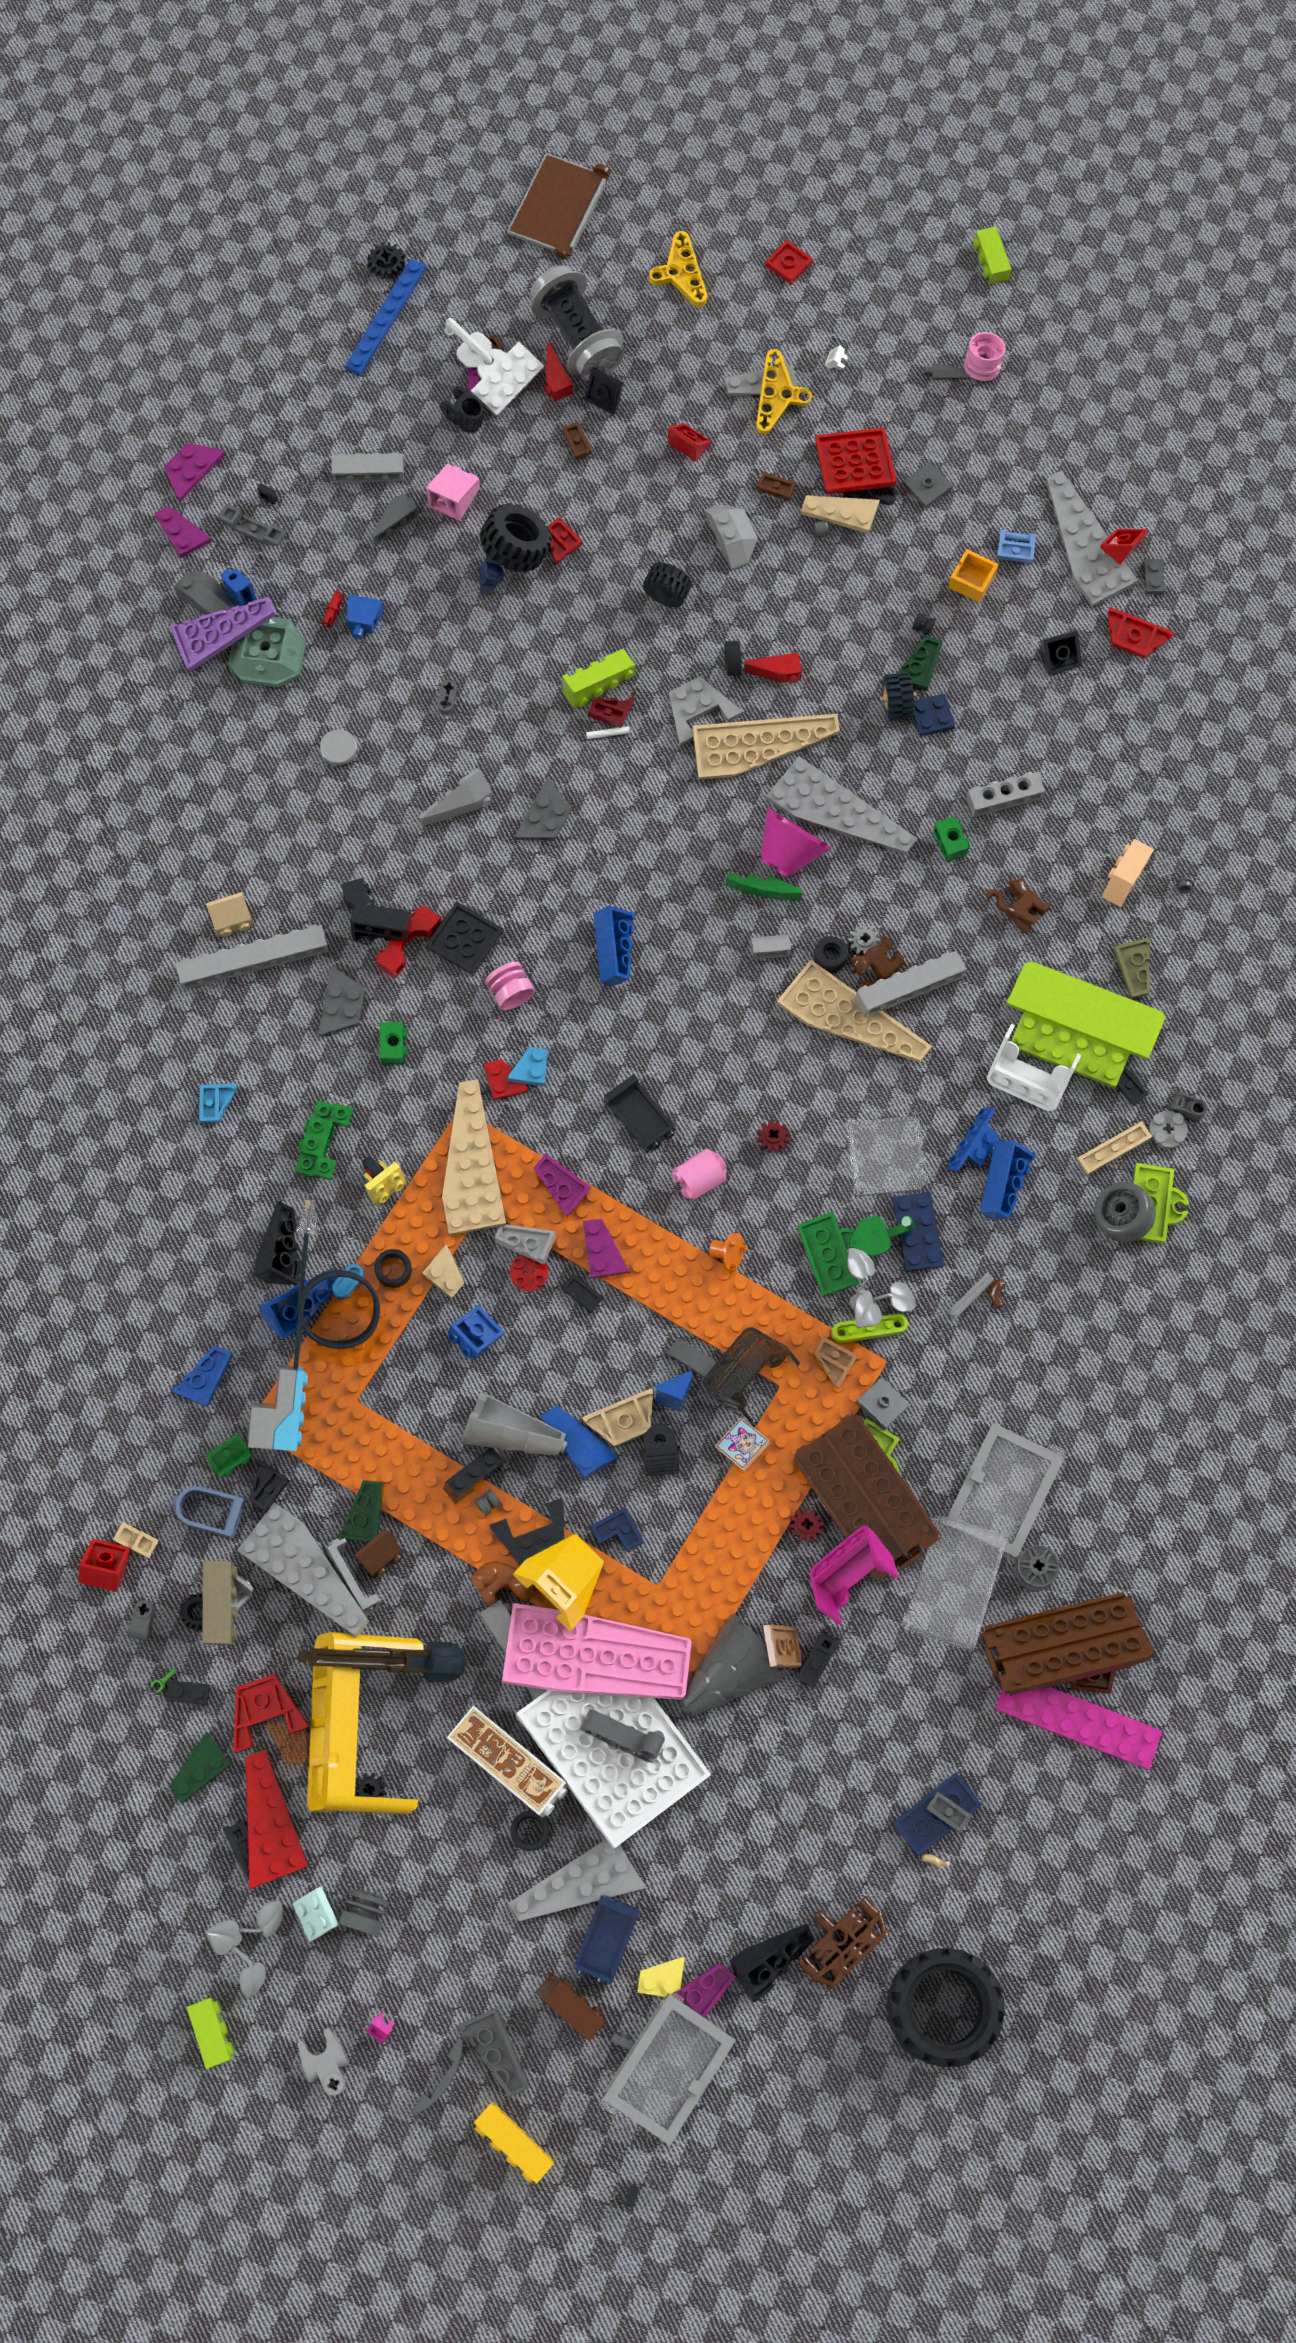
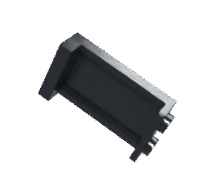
M635 1074L604 1095L606 1105L646 1153L650 1150H656L661 1145L660 1142L664 1139L669 1140L675 1135L676 1124L670 1122L642 1088Z

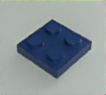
M945 693L914 701L913 718L919 737L955 728Z

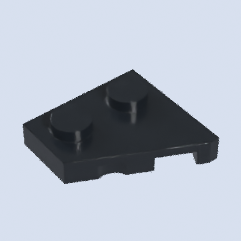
M259 1458L249 1501L266 1513L290 1480Z

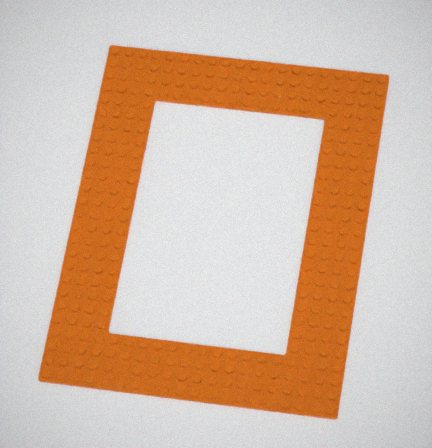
M453 1117L356 1262L357 1265L362 1267L364 1279L370 1283L379 1299L380 1318L374 1333L362 1344L346 1349L325 1347L312 1340L308 1335L301 1344L298 1367H303L304 1372H307L308 1375L307 1386H303L302 1390L306 1394L305 1406H301V1411L304 1414L303 1426H299L302 1440L301 1446H297V1451H286L355 1494L358 1493L363 1480L384 1482L381 1510L474 1568L479 1569L487 1562L499 1561L518 1569L520 1565L495 1533H493L489 1525L506 1519L512 1536L515 1538L552 1524V1521L485 1479L480 1481L472 1489L471 1493L455 1504L443 1488L445 1481L464 1467L358 1401L366 1386L434 1285L421 1273L444 1245L449 1247L453 1256L467 1233L449 1236L442 1200L454 1121ZM487 1124L506 1223L514 1226L555 1231L556 1238L551 1250L590 1273L583 1221L602 1219L629 1273L600 1277L599 1279L779 1387V1390L755 1427L771 1443L745 1472L734 1463L732 1464L659 1584H653L585 1542L604 1563L584 1615L689 1638L691 1640V1651L687 1678L688 1684L695 1669L699 1668L709 1647L715 1641L726 1619L737 1612L789 1526L790 1518L795 1516L796 1511L812 1488L793 1461L796 1450L803 1445H808L840 1423L841 1419L846 1415L850 1416L853 1414L855 1416L860 1408L856 1401L874 1385L885 1367L886 1361L854 1341L847 1343L834 1341L831 1336V1327L740 1273L728 1271L720 1261L587 1182L585 1183L591 1187V1190L570 1216L566 1218L534 1171L535 1165L543 1156ZM389 1249H397L404 1252L410 1259L412 1266L410 1279L406 1284L396 1288L384 1286L379 1282L375 1274L374 1264L376 1258L380 1253ZM395 1257L387 1259L382 1265V1273L389 1279L401 1277L405 1270L404 1263ZM360 1283L348 1298L338 1299L334 1296L311 1331L322 1338L334 1341L349 1340L360 1335L369 1326L373 1316L374 1304L370 1290ZM823 1337L857 1355L854 1364L839 1389L834 1386L813 1355ZM294 1356L287 1366L294 1365ZM277 1382L263 1403L275 1404ZM491 1489L502 1505L498 1508H493L491 1513L485 1517L474 1501L479 1497L485 1496V1492ZM564 1529L565 1539L574 1535ZM535 1586L529 1602L537 1607L559 1610Z

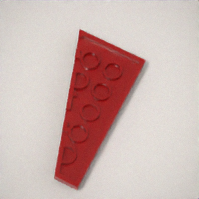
M266 1750L245 1758L249 1890L308 1867Z

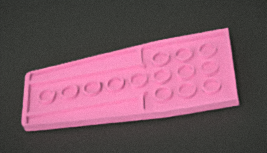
M513 1603L502 1676L503 1684L569 1693L679 1700L685 1697L691 1651V1640L689 1638L589 1615H584L578 1624L569 1631L556 1618L561 1612L560 1610Z

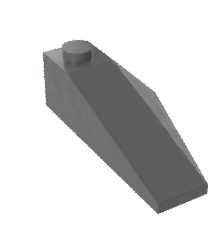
M203 571L186 573L175 585L179 598L204 615L221 610L227 611L235 607L217 581Z

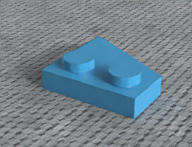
M529 1047L509 1074L507 1081L544 1086L548 1049Z

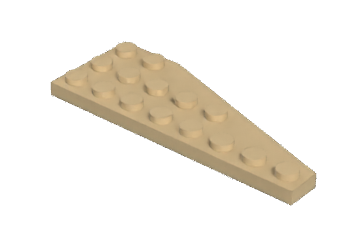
M838 714L693 726L698 780L736 777L839 734Z
M812 960L807 963L777 1000V1004L807 1026L919 1063L932 1048L930 1044L884 1011L864 1018L854 1000L857 992Z
M478 1079L460 1082L442 1194L449 1236L506 1225Z

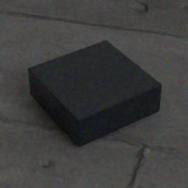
M260 483L257 487L259 498L275 504L277 501L276 491Z
M630 2183L625 2207H634L638 2186Z

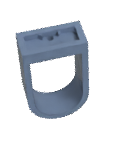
M192 1486L183 1490L179 1496L175 1495L172 1507L176 1509L178 1517L186 1526L234 1540L246 1501L242 1497L201 1486ZM193 1494H205L231 1501L232 1505L224 1530L185 1519L182 1512L185 1500Z

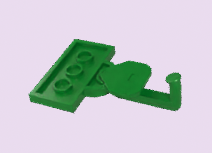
M834 1212L797 1225L822 1297L859 1285L858 1279L849 1272L847 1249L852 1247L870 1256H877L890 1249V1238L912 1231L915 1228V1224L909 1216H904L900 1225L886 1229L882 1218L871 1216L861 1220L856 1230L849 1228L840 1229Z

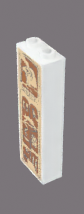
M472 1706L447 1737L450 1742L541 1818L545 1815L548 1816L555 1807L554 1803L558 1799L561 1800L568 1791L567 1783L474 1706Z

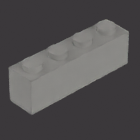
M339 453L332 455L331 474L333 483L404 482L403 453Z

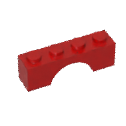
M424 905L420 909L417 908L411 916L412 923L407 941H389L385 950L382 949L376 956L377 967L393 979H396L406 967V961L403 956L405 945L416 937L431 938L441 924V917Z

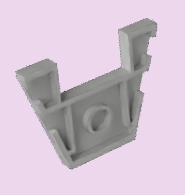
M701 676L669 692L670 705L680 746L694 740L693 732L689 728L688 722L716 708L720 709L727 722L742 715V711Z

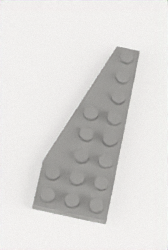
M1061 470L1048 477L1046 484L1050 499L1053 502L1054 513L1058 520V528L1063 546L1066 549L1067 561L1072 571V579L1091 607L1136 585L1138 579L1125 560L1119 565L1100 548V545L1108 536Z
M273 1503L237 1551L357 1638L369 1623L368 1618L306 1525L282 1507Z

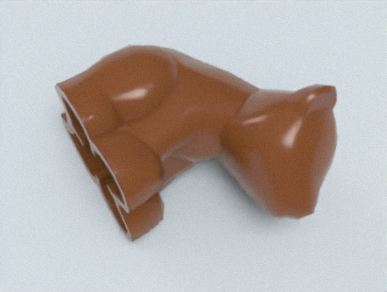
M499 1561L485 1563L471 1576L475 1587L489 1607L499 1599L498 1591L501 1588L509 1587L522 1602L530 1601L535 1588L534 1585L526 1588L513 1575L517 1569Z

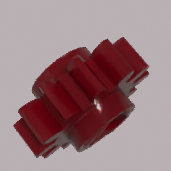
M769 1120L768 1126L762 1123V1130H757V1135L760 1136L757 1138V1142H762L761 1150L767 1147L768 1154L772 1149H774L776 1154H778L779 1148L785 1150V1144L790 1142L788 1138L790 1131H785L786 1124L779 1126V1120L775 1124H772V1121ZM770 1135H771V1136H775V1135H776V1136H777V1139L774 1138V1137L771 1139V1138H770Z
M805 1507L803 1514L797 1510V1518L793 1516L790 1518L794 1524H790L789 1529L795 1530L791 1536L795 1537L798 1535V1542H801L804 1538L806 1544H809L810 1538L817 1541L816 1534H823V1531L819 1528L823 1527L824 1523L819 1522L821 1515L814 1516L815 1509L808 1513ZM804 1522H808V1525H811L809 1530L802 1526Z

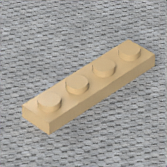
M1141 1121L1077 1158V1161L1085 1174L1089 1175L1149 1141L1152 1136Z

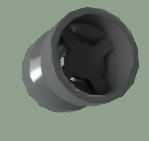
M491 1489L485 1492V1496L479 1497L474 1501L485 1517L491 1513L493 1508H498L502 1505Z

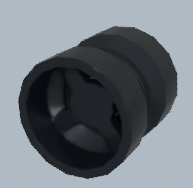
M919 612L912 629L915 631L920 630L924 635L929 636L936 619L927 618Z

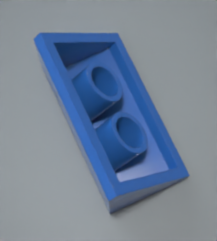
M686 1372L654 1386L655 1403L682 1412L691 1389L692 1372Z

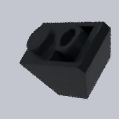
M363 878L341 884L348 908L353 910L355 902L368 903L375 906L374 900H370L368 896L371 894L369 884H364Z

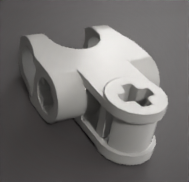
M331 2028L323 2030L327 2047L322 2054H312L303 2040L297 2044L301 2056V2064L309 2082L312 2083L320 2079L324 2091L329 2095L336 2096L343 2093L346 2088V2080L340 2068L348 2065L349 2061L342 2044L337 2040ZM332 2079L340 2083L337 2085V2090L330 2088Z

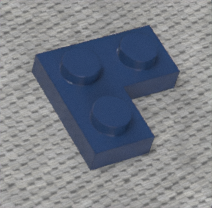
M625 1507L590 1526L599 1545L618 1536L626 1552H629L644 1543Z

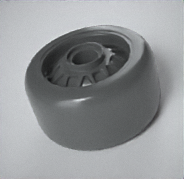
M1118 1182L1108 1186L1100 1193L1095 1203L1094 1217L1099 1228L1108 1237L1117 1242L1129 1243L1141 1239L1151 1230L1156 1217V1208L1152 1198L1143 1188L1131 1182Z

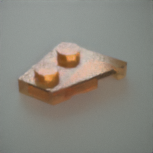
M287 1722L266 1724V1728L273 1737L277 1748L282 1753L286 1764L308 1763L307 1729L291 1734Z

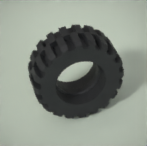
M507 503L506 505L501 504L493 508L480 531V542L484 546L483 550L485 553H488L489 558L492 561L495 560L497 565L504 566L509 571L514 570V572L518 573L523 571L524 573L536 569L551 547V533L549 527L545 525V521L540 519L537 513H533L529 508H523L519 504Z

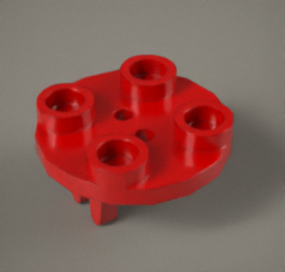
M520 1255L513 1260L510 1268V1277L517 1288L522 1291L532 1292L539 1290L545 1285L549 1270L546 1262L541 1264L524 1255Z

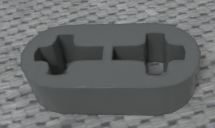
M446 680L440 687L437 706L438 711L443 715L451 714L455 707L457 685L454 681ZM448 687H451L452 690H450L449 695H447L446 689H448ZM448 700L449 706H447V708L444 709L443 705H445V701Z

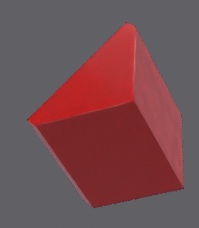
M685 423L670 426L668 429V444L695 462L712 443L711 440Z
M1116 529L1100 545V548L1121 565L1137 548L1149 531L1148 529Z

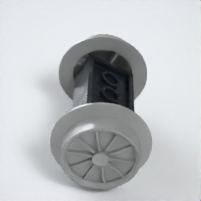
M558 266L542 274L533 284L530 292L533 299L531 310L536 317H552L573 350L567 361L568 370L572 374L581 375L586 381L589 380L590 372L593 368L610 374L623 360V335L616 329L603 330L582 298L587 286L586 277L581 272L573 271L568 266Z

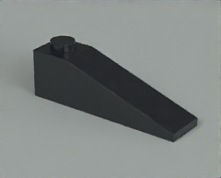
M280 1201L275 1206L256 1257L253 1276L267 1283L297 1285L301 1266L300 1261L297 1260L296 1253L299 1248L298 1243H295L294 1235L297 1231L295 1212L292 1207Z
M807 1923L750 1946L729 1960L734 1975L752 2002L757 2001L775 1986L773 1982L776 1978L788 1971L786 1967L793 1959H798L813 1942L814 1939Z

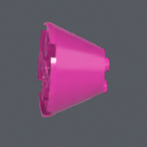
M767 809L760 856L762 857L761 861L772 868L775 865L778 867L777 871L788 877V875L795 874L831 849L829 845L781 814H777L774 810Z

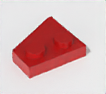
M560 517L548 525L552 538L550 548L554 562L557 565L583 545V541Z
M503 1059L484 1064L493 1101L528 1093V1087L525 1084L507 1081L512 1069Z

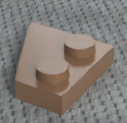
M825 1337L822 1338L813 1354L837 1389L842 1385L857 1358V1355Z

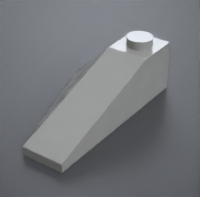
M479 768L463 777L459 781L460 785L454 791L449 789L441 802L436 801L419 816L420 824L426 826L488 806L493 800L492 791Z

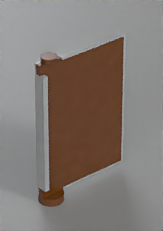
M546 153L507 230V234L554 251L561 259H565L566 256L571 257L609 180L610 169L605 165L596 164L594 170Z

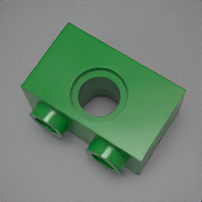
M956 816L935 822L933 832L945 861L949 862L967 856L970 843L968 838L964 837L962 833L963 826L960 821H957ZM952 836L955 837L957 840L952 841L948 837Z
M402 1022L380 1023L381 1065L404 1064V1058L408 1057L407 1046H404V1040H407V1028L403 1027ZM391 1041L399 1042L396 1046L389 1045Z

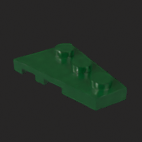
M925 636L898 673L907 672L913 687L928 691L943 641Z
M362 1481L353 1506L337 1538L370 1542L379 1534L384 1482Z
M207 1731L169 1786L182 1804L232 1765Z

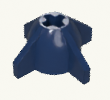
M487 553L481 567H477V570L480 571L481 583L479 593L486 595L500 584L504 578L503 568L497 565L495 560L492 561Z

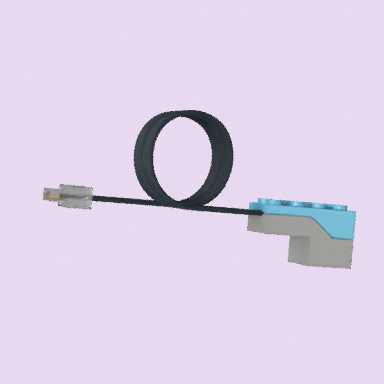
M305 1198L303 1212L299 1211L297 1231L298 1233H304L297 1303L298 1324L294 1365H279L275 1404L251 1402L247 1441L248 1447L297 1451V1446H301L302 1434L299 1431V1426H303L304 1419L301 1406H305L306 1394L302 1390L303 1386H307L308 1378L307 1372H304L303 1367H298L302 1328L312 1340L320 1345L335 1349H346L358 1346L369 1339L379 1322L380 1303L378 1296L370 1283L354 1272L346 1270L326 1271L312 1278L304 1287L309 1234H316L318 1214L314 1213L315 1199ZM335 1277L351 1278L364 1284L370 1290L374 1304L373 1316L366 1330L357 1337L343 1341L328 1340L316 1335L306 1325L303 1318L306 1298L318 1283L326 1279Z

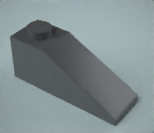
M405 493L394 497L387 506L372 534L375 546L418 517L417 507Z

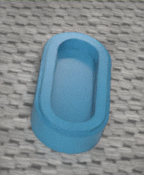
M351 1264L345 1269L364 1278V1271L360 1265ZM338 1277L332 1285V1292L336 1298L346 1299L360 1282L351 1278Z

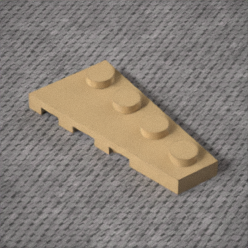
M806 495L801 514L869 534L880 500Z

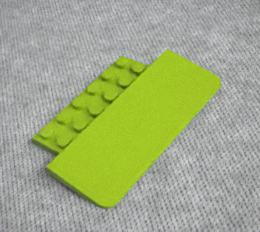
M1028 962L1023 966L1006 1003L1007 1006L1024 1012L1011 1042L1018 1046L1020 1052L1050 1064L1062 1065L1070 1069L1077 1054H1080L1081 1057L1073 1073L1114 1089L1130 1054L1145 1060L1149 1059L1165 1021V1016L1160 1010L1035 962Z

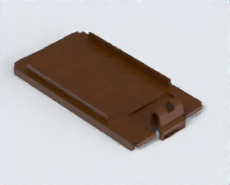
M846 1415L841 1419L840 1423L808 1445H803L796 1450L793 1461L846 1538L861 1526L866 1525L873 1530L887 1548L901 1571L923 1556L917 1548L918 1544L925 1550L940 1540L938 1535L941 1533L859 1415ZM907 1552H910L912 1556L905 1560L903 1555L907 1558L910 1556ZM876 1567L870 1571L873 1578H878L879 1581L889 1575L886 1571H878Z
M1124 1592L985 1626V1631L982 1632L988 1648L985 1650L993 1676L1001 1684L1004 1694H1009L1010 1696L1136 1666V1664L1151 1661V1657L1154 1656V1649L1151 1642L1149 1643L1135 1612L1136 1607L1133 1600L1129 1596L1125 1597ZM995 1648L997 1650L996 1661H994L992 1653L990 1652L991 1649Z

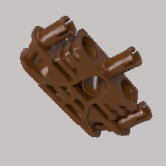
M867 1896L857 1906L871 1919L869 1922L861 1917V1913L856 1912L857 1909L855 1907L837 1924L827 1916L823 1909L818 1912L823 1920L817 1914L813 1917V1920L827 1934L809 1950L810 1954H813L814 1958L820 1961L819 1963L823 1967L821 1970L807 1954L797 1962L811 1978L810 1983L825 1984L830 1986L828 1990H832L890 1933V1929L886 1931L884 1910L879 1911ZM876 1923L879 1926L880 1935H877L872 1929ZM865 1924L867 1927L855 1937L854 1934ZM836 1930L841 1931L844 1936L843 1940L839 1943L834 1941L832 1937L833 1932ZM849 1937L852 1942L841 1951L837 1946L845 1944ZM837 1953L838 1956L827 1966L825 1963ZM829 1971L833 1975L834 1980L827 1979L823 1975Z

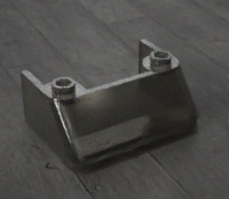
M748 1327L741 1332L704 1377L703 1386L731 1412L752 1423L753 1419L744 1410L747 1400L741 1393L764 1365L775 1368L784 1359L797 1366L800 1362L787 1346L754 1327Z

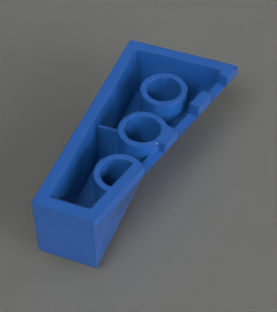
M607 906L594 912L593 916L600 983L615 986L630 979L631 957L629 956V951L632 950L633 944L630 942L631 934L634 933L632 920L635 919V913Z
M1014 1140L995 1142L979 1213L989 1219L1010 1218L1018 1199L1016 1194L1018 1190H1022L1024 1185L1022 1180L1025 1174L1029 1173L1031 1169L1029 1164L1035 1159L1036 1154Z

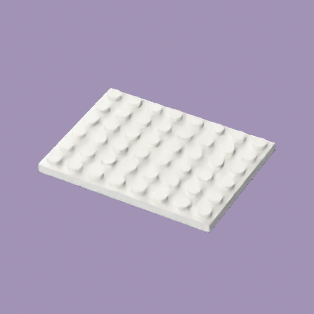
M547 1690L516 1713L520 1722L561 1778L567 1783L569 1789L613 1849L711 1775L655 1698ZM590 1709L596 1710L645 1734L651 1731L663 1736L665 1741L657 1759L653 1763L643 1761L584 1733L581 1727Z

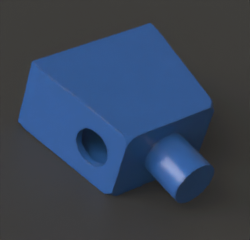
M226 569L222 572L221 577L225 589L239 607L257 600L251 582L238 569H233L232 571Z
M349 594L347 625L350 630H353V638L362 639L364 632H374L384 611L383 601Z

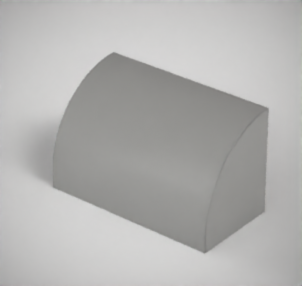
M788 934L750 938L753 960L790 956L791 945Z

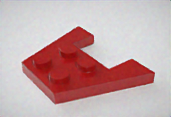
M273 1674L236 1687L233 1753L254 1747L249 1727L285 1715L291 1734L311 1727L277 1675Z

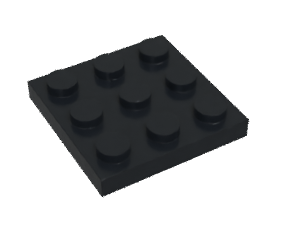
M456 901L427 943L426 948L474 976L504 930Z

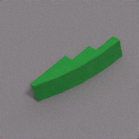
M729 872L726 878V886L764 898L801 900L803 895L802 889L771 875L765 881L752 874H749L747 879H744Z

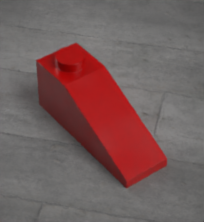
M549 343L547 344L545 391L548 397L551 396L555 402L572 395L573 384Z
M798 653L745 660L744 662L745 673L774 681L796 683L802 677Z

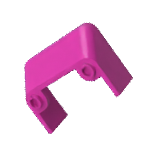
M866 1525L858 1528L817 1562L810 1571V1580L817 1609L839 1625L842 1623L839 1609L844 1607L849 1601L848 1589L876 1567L878 1571H886L895 1579L898 1577L893 1556L873 1530Z

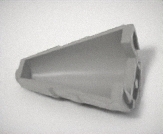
M482 1392L478 1397L474 1411L469 1416L461 1440L462 1443L473 1446L557 1456L559 1452H564L567 1444L564 1441L565 1433Z

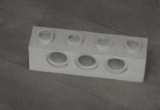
M1028 772L1017 778L1009 777L1002 782H991L987 786H975L968 790L966 799L972 816L977 817L1043 799L1045 789L1039 773ZM1019 787H1025L1026 790H1021ZM1006 791L1009 795H1004L1001 792ZM984 796H989L991 799L987 800Z

